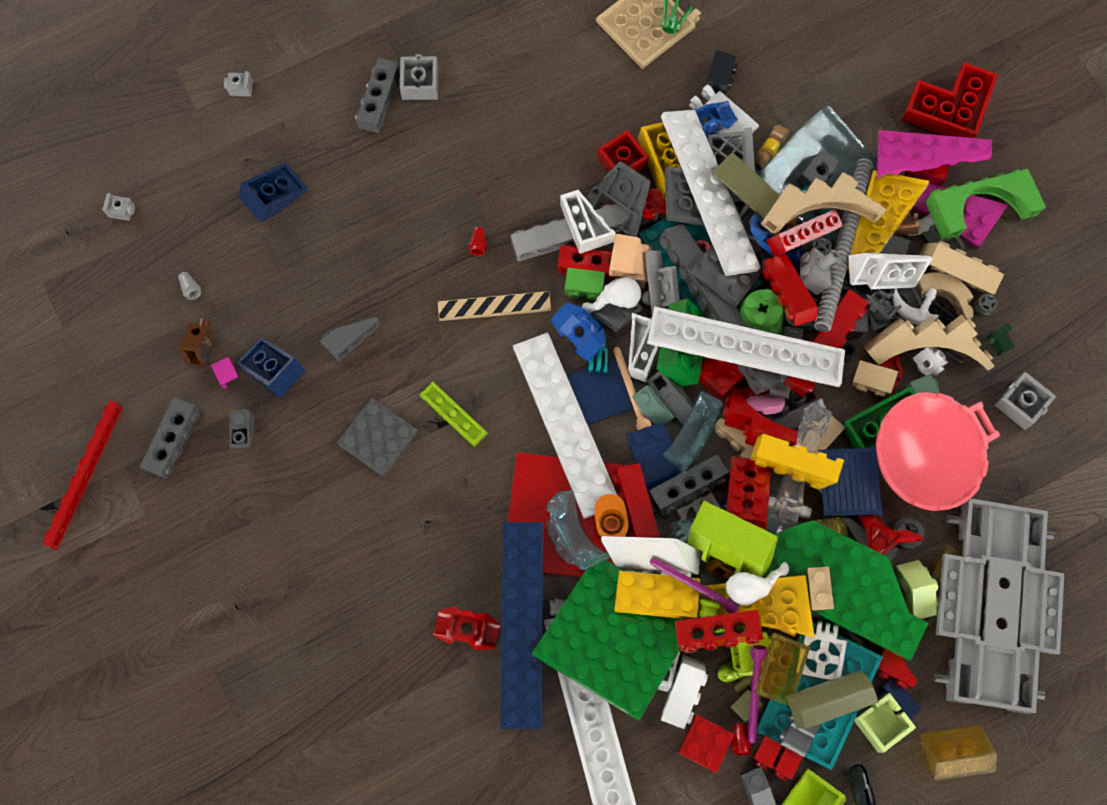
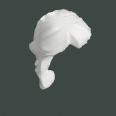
M631 277L616 278L610 284L605 285L604 291L597 297V301L593 304L586 302L582 305V308L586 309L589 313L599 310L609 303L627 309L633 308L641 298L640 286Z
M785 562L782 563L778 569L770 572L766 578L747 572H737L726 582V592L737 604L744 606L753 604L755 601L768 595L779 576L784 577L788 574L789 566Z

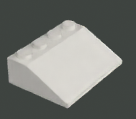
M602 536L601 538L614 564L624 571L668 575L650 564V559L656 558L690 578L691 575L699 574L701 551L678 539Z

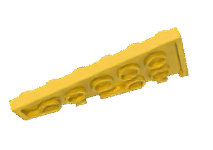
M873 170L866 196L874 202H878L886 211L876 223L862 215L860 216L851 255L880 253L927 188L929 181L893 174H884L883 177L877 178V171Z
M806 575L778 577L766 597L747 606L740 605L737 612L758 610L762 626L815 637ZM726 583L704 585L726 598L730 597L726 592ZM700 592L698 610L701 609V598L711 599ZM723 605L717 610L718 615L729 614L723 608Z

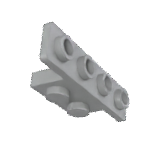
M660 250L645 251L651 312L653 313L654 306L667 309L670 303L680 301L676 266L663 268Z

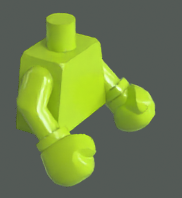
M738 626L735 632L743 633L746 627ZM718 629V630L715 631V633H721V632H724L725 630H724V629ZM763 631L764 640H759V643L747 644L743 642L738 643L735 647H730L733 662H727L719 668L717 673L719 679L723 682H731L741 677L752 676L754 660L750 656L751 645L767 647V657L762 661V669L771 660L770 649L777 648L779 645L776 636L768 637L767 633Z

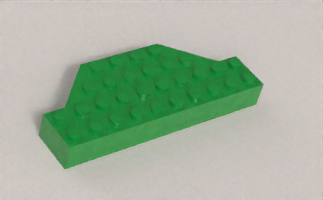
M815 521L773 533L778 536L771 566L762 578H766L770 572L778 569L784 562L789 566V572L784 577L806 575L807 579L806 569L829 567L834 609L813 610L811 612L906 660L912 659L928 622L909 613L889 557ZM726 564L732 569L736 570V568H734L733 566Z

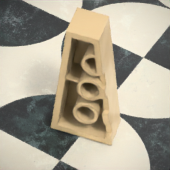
M945 242L924 243L919 255L931 256L933 258L928 265L931 266L930 271L947 273L961 282L963 280L964 284L984 294L995 295L1004 276L1003 273L998 272L999 268L993 265L986 266L982 264L983 261L976 257L969 258L966 256L967 253L962 250L950 249V245Z

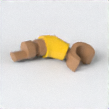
M776 125L755 158L756 163L761 168H764L767 163L772 162L776 157L780 145L784 144L789 135L788 129L781 125Z

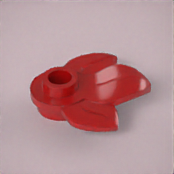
M651 189L648 191L642 214L644 219H653L657 213L666 212V201L662 200L663 194L661 190Z

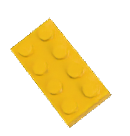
M619 571L615 612L680 619L697 618L699 592L670 575ZM692 578L700 583V578Z

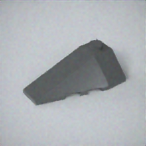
M815 388L810 394L806 393L802 397L790 389L789 398L785 399V408L781 412L769 415L763 414V411L760 412L765 418L790 429L812 425L829 416L823 400Z

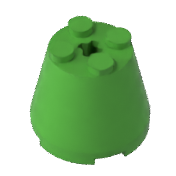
M770 289L754 291L744 296L736 306L743 321L749 328L778 335L783 334L786 323L783 306H780L777 295Z

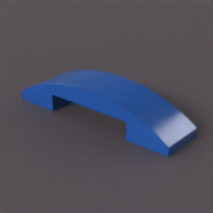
M755 214L750 226L751 232L757 242L773 256L767 239L774 235L760 225L763 219ZM798 246L794 250L791 249L785 253L792 265L800 269V258L806 251Z

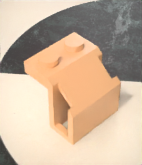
M616 234L609 275L621 278L631 277L634 280H638L640 288H645V283L648 282L645 251H651L652 247L641 244V239L638 237Z

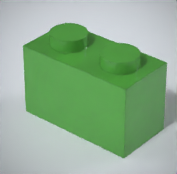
M568 268L565 295L574 299L584 297L590 301H597V297L603 291L605 272Z

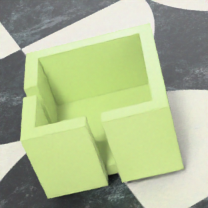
M890 693L880 696L878 703L863 709L854 720L878 753L886 752L916 728L905 712L894 714V711H899L902 708Z

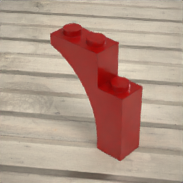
M732 388L731 393L726 394L723 403L725 406L722 412V416L725 417L724 425L742 430L743 435H745V444L755 446L757 437L766 434L789 442L790 447L796 445L797 431L781 426L762 416L748 404L740 389Z
M868 640L869 645L880 648L879 645ZM882 648L879 655L883 658L876 671L877 675L885 680L889 678L895 680V684L905 690L915 687L918 679L910 672L903 658Z

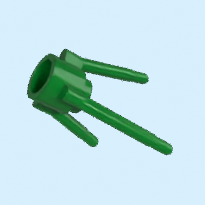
M664 0L663 17L660 25L662 30L668 34H674L676 31L679 32L681 25L693 9L692 6L689 7L678 22L675 14L680 0L675 1L672 13L668 17V0Z

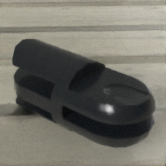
M861 764L851 766L848 771V777L855 805H876L867 768Z

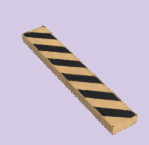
M549 291L438 301L439 321L551 311Z

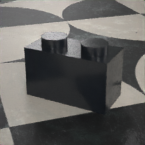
M715 51L706 85L711 86L715 93L721 91L726 95L727 89L731 90L734 80L731 78V74L736 73L738 63H735L736 55Z

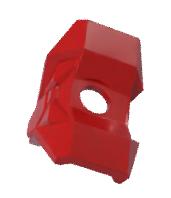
M857 515L866 529L868 548L883 555H886L900 543L921 542L923 540L922 535L910 530H894L887 527L875 515Z
M452 606L438 611L433 636L450 645L456 640L470 643L474 650H494L500 623L488 613H475ZM464 623H470L473 627L472 632L468 635L461 632V626Z

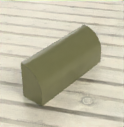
M733 152L712 172L714 176L763 220L780 196L779 193Z
M859 670L787 695L798 729H807L878 703L871 681Z

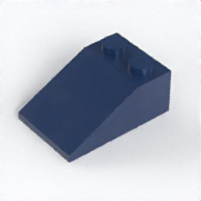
M284 163L242 182L238 197L256 218L263 222L277 215L307 192L308 188L291 168Z
M262 336L236 363L239 368L278 398H281L306 371L295 357Z
M664 422L627 433L626 440L635 464L640 463L647 492L680 474L671 439Z

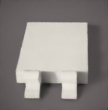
M708 84L702 89L701 95L708 100L705 105L729 101L731 109L738 118V121L729 129L724 127V129L718 132L715 131L713 134L745 131L744 128L752 127L753 134L758 129L759 124L721 91L715 94L712 87ZM697 96L690 100L689 107L693 110L705 106ZM705 118V119L702 121V124L704 125L706 122L710 121L711 119H710V118ZM741 137L733 138L730 143L737 147L742 142Z

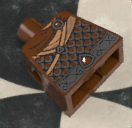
M201 318L198 324L191 323L187 327L179 346L187 364L202 367L207 365L213 343V336L209 330L211 322L207 319Z

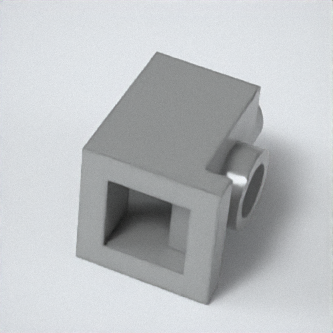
M245 71V73H228V78H224V88L227 89L229 95L251 96L253 80L249 71Z
M107 193L102 210L110 218L130 221L131 215L135 211V205L130 198Z

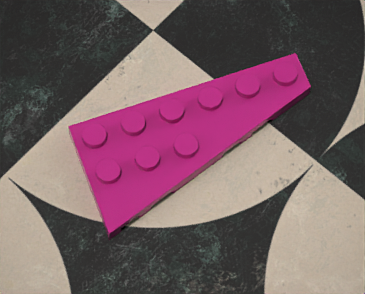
M879 130L877 178L890 173L898 175L900 172L908 170L916 172L939 168L944 164H949L950 166L957 165V162L962 161L969 163L987 160L992 156V140Z
M929 183L912 208L922 215L928 216L930 212L925 201L930 196V193L937 189L942 191L947 188ZM974 195L967 197L963 209L964 222L967 228L959 235V238L978 249L1008 205Z

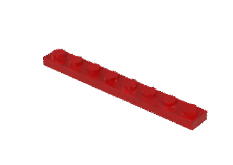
M110 400L108 405L104 407L103 416L95 426V433L92 439L86 445L84 457L78 462L76 474L70 479L69 489L61 499V506L52 518L53 523L45 533L42 545L55 550L58 549L121 414L123 407L117 402Z

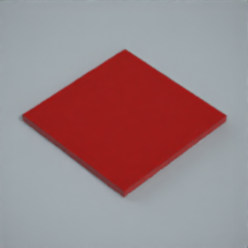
M517 452L508 522H543V573L581 578L596 554L614 564L601 541L602 537L599 535L596 527L595 515L583 518L559 458ZM603 462L612 484L613 471L619 467L628 466ZM613 484L616 494L619 493L617 486Z

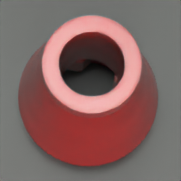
M481 227L474 228L468 247L470 253L474 256H482L487 250L485 230Z
M734 724L733 734L735 735L732 740L731 750L734 751V755H749L752 747L751 743L748 742L746 724Z

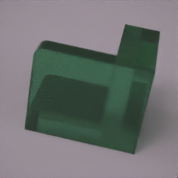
M1008 323L994 330L986 337L998 356L1015 347L1007 335L1012 330Z

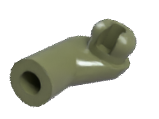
M752 676L742 677L732 686L734 691L740 694L745 688L751 689ZM760 680V690H761V689L763 688V686H764V683H763L762 680Z

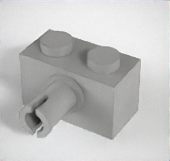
M813 248L809 252L804 253L800 258V278L806 288L814 294L818 295L831 286V265L840 260L837 251L832 249L828 254L824 255L816 248Z

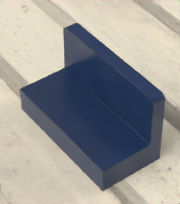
M889 679L878 687L882 695L890 693L902 708L899 711H895L896 713L905 712L908 718L912 720V716L921 710L910 694L895 684V680Z

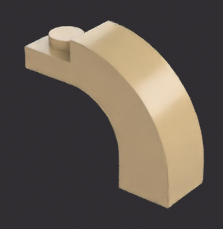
M944 273L923 274L915 287L920 299L925 298L929 289L933 288L937 290L935 296H941L953 305L956 315H962L965 319H972L974 317L973 309L968 304L974 297L964 283Z

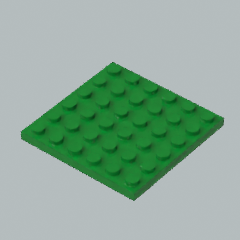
M596 554L534 649L532 655L639 721L681 651L677 642L675 621L687 619L615 612L619 571L624 570Z

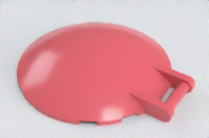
M923 392L902 399L887 412L877 435V459L884 479L900 498L921 509L941 511L962 505L975 495L988 470V443L1001 436L998 430L994 429L985 413L982 401L967 408L948 395ZM975 411H976L978 417L980 418V420H981L983 426L985 427V429H986L988 435L985 433V431H984L983 427L981 426V424H980L978 418L976 417V415H975V413H974Z

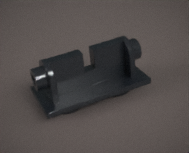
M935 298L931 302L928 311L930 314L938 315L937 319L946 327L958 318L959 315H956L950 309L945 310V305Z

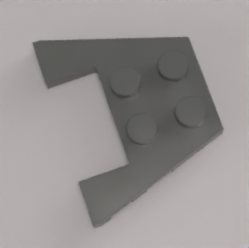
M620 161L604 177V180L598 186L595 185L591 189L592 192L584 197L593 206L594 210L597 209L602 198L606 195L629 211L620 230L629 236L637 237L651 181Z

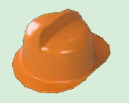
M614 494L601 496L594 508L599 535L601 537H625L628 531V519L624 501Z

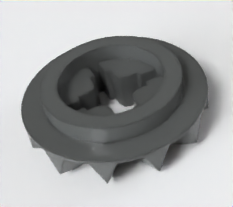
M902 518L893 527L894 530H906L907 527L908 530L916 531L915 533L922 535L924 540V528L914 518ZM923 540L921 542L900 543L899 545L903 548L913 549L919 546Z

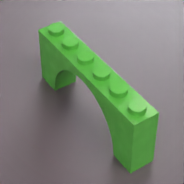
M1016 169L1005 175L1000 173L993 178L985 177L974 183L969 181L958 187L953 185L942 191L937 189L931 192L925 201L942 241L958 237L967 228L963 216L964 204L967 197L975 194H990L1003 199L1015 209L1021 220L1037 216L1046 208L1028 169L1021 171Z

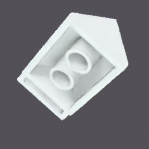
M879 253L849 255L851 285L867 284L870 289L914 288L933 258L931 256Z

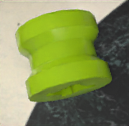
M701 598V609L698 610L697 615L700 617L718 615L717 610L721 604L711 599Z

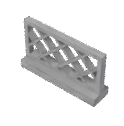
M752 127L744 128L745 131L708 135V143L712 152L713 150L715 151L713 154L715 158L719 154L726 159L728 156L721 151L728 145L734 150V154L739 153L743 156L742 161L755 172ZM741 137L742 142L737 147L730 143L733 138ZM720 139L724 144L717 149L713 146L712 140ZM729 190L733 202H742L738 196Z

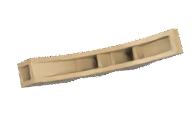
M843 172L832 187H829L824 181L815 178L805 193L789 183L760 225L777 235L785 224L801 214L818 209L834 208L851 211L876 223L883 216L886 209L878 202L871 200L863 192L855 189L858 182Z
M962 315L946 327L939 319L935 321L930 316L916 328L909 320L904 321L900 317L864 345L866 351L878 365L908 350L922 347H941L967 354L982 364L988 371L994 367L990 361L993 357L987 350L982 351L979 348L982 344L975 337L977 335V332L974 330L976 325L970 318L965 319Z
M830 415L818 426L798 434L796 445L806 447L809 453H818V450L827 449L846 427ZM720 418L714 426L715 432L721 438H726L734 450L742 452L739 456L740 458H751L754 446L745 444L743 431L724 425V419Z

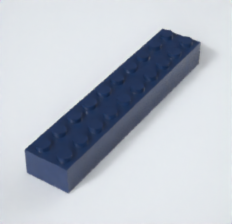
M503 522L500 729H542V661L534 657L532 653L542 639L543 522Z

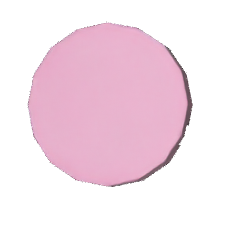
M769 393L750 396L746 399L753 409L757 412L763 411L765 415L779 413L785 408L784 398L771 396Z

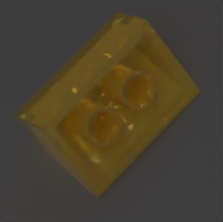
M773 633L754 694L790 706L787 695L797 692L810 646Z
M981 724L921 733L927 767L934 781L996 772L997 753Z

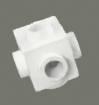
M926 347L913 357L917 363L918 370L926 376L930 374L936 376L944 370L943 366L948 363L945 359V354L936 347Z

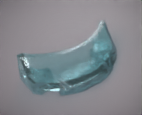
M700 392L684 427L672 445L663 454L679 470L685 472L701 452L721 412L722 401L705 392Z
M574 490L558 492L547 504V510L550 512V521L547 522L551 541L559 555L567 563L574 564L582 570H587L611 558L609 553L598 549L585 535L577 515Z

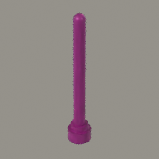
M656 558L650 559L652 566L720 603L727 613H736L739 609L740 604H737L730 597L722 596Z
M762 645L750 646V656L754 660L748 727V742L751 744L756 741L762 661L767 657V647Z

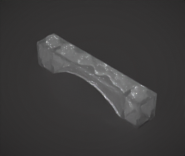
M815 404L805 408L797 432L796 445L806 447L809 453H815L820 440L827 430L832 411ZM788 474L783 475L771 511V518L786 524L797 522L803 505L805 481L798 482L793 480L792 476Z

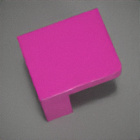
M229 357L211 365L220 385L224 389L228 388L226 383L238 377L235 371L236 368Z

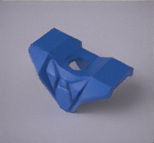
M729 101L707 104L695 110L706 137L715 133V131L718 132L724 129V127L729 129L738 121L730 107ZM705 118H710V119H711L710 121H708V122H706L704 125H702V121H703Z
M565 303L551 319L560 336L568 337L576 346V353L588 362L606 345L605 331L602 323L582 307ZM578 326L584 328V335L582 337H578L575 333Z

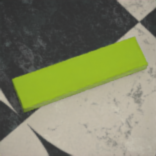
M434 382L420 394V397L473 447L488 434Z

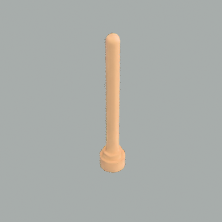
M614 347L613 352L637 416V430L652 426L650 419L644 416L632 397L636 391L621 349Z

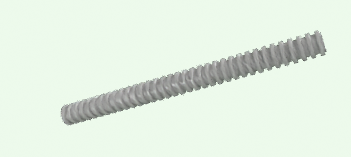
M863 158L857 161L853 179L858 182L855 189L866 195L873 162ZM847 210L844 211L841 221L843 227H840L834 249L839 254L840 260L831 265V286L822 293L817 319L814 323V327L822 332H828L832 329L849 255H851L854 237L861 216Z

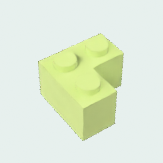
M919 560L896 565L897 582L905 592V602L909 613L920 619L937 615L938 598L936 591L938 590V584L929 575L927 567H924Z

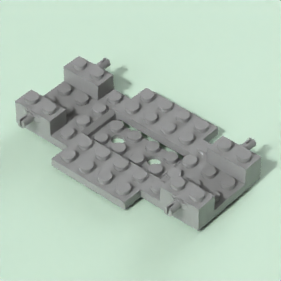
M969 499L961 505L959 517L947 515L946 518L947 523L958 524V541L963 542L962 556L942 555L936 635L956 638L955 657L949 660L947 674L935 673L934 677L937 678H934V682L946 683V701L963 704L972 703L1006 709V711L1034 714L1036 713L1037 699H1045V696H1042L1045 695V691L1037 690L1040 652L1054 655L1060 654L1064 573L1045 570L1046 539L1053 540V535L1055 534L1054 532L1047 531L1048 511ZM986 561H987V562H989V564H988V569H987V575H988V578H987V588H986V590H985V594H986V607H985V609H984L985 621H984V629H983V631H982L983 641H980V640H981V636H979V634H980V620H981V606H982L984 564H986ZM1001 578H1006L1009 581L1007 589L1000 587L999 580ZM998 618H1003L1006 621L1005 629L1001 630L997 627L996 621Z

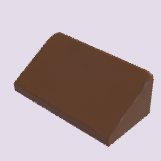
M711 558L707 561L705 568L707 572L725 583L736 571L723 562Z

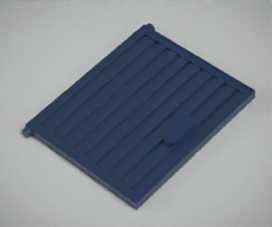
M616 359L608 361L606 373L603 372V363H601L600 372H595V366H593L592 371L586 368L566 375L587 425L634 409Z
M871 446V448L818 450V454L819 452L827 454V459L836 461L837 458L844 460L837 483L821 489L823 516L878 515V517H881L882 507L875 446Z

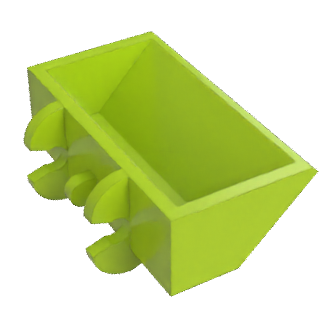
M704 500L690 528L687 544L703 551L702 561L707 562L711 555L723 561V563L736 568L734 575L737 572H747L763 577L771 566L778 536Z
M807 768L782 805H843L846 797Z

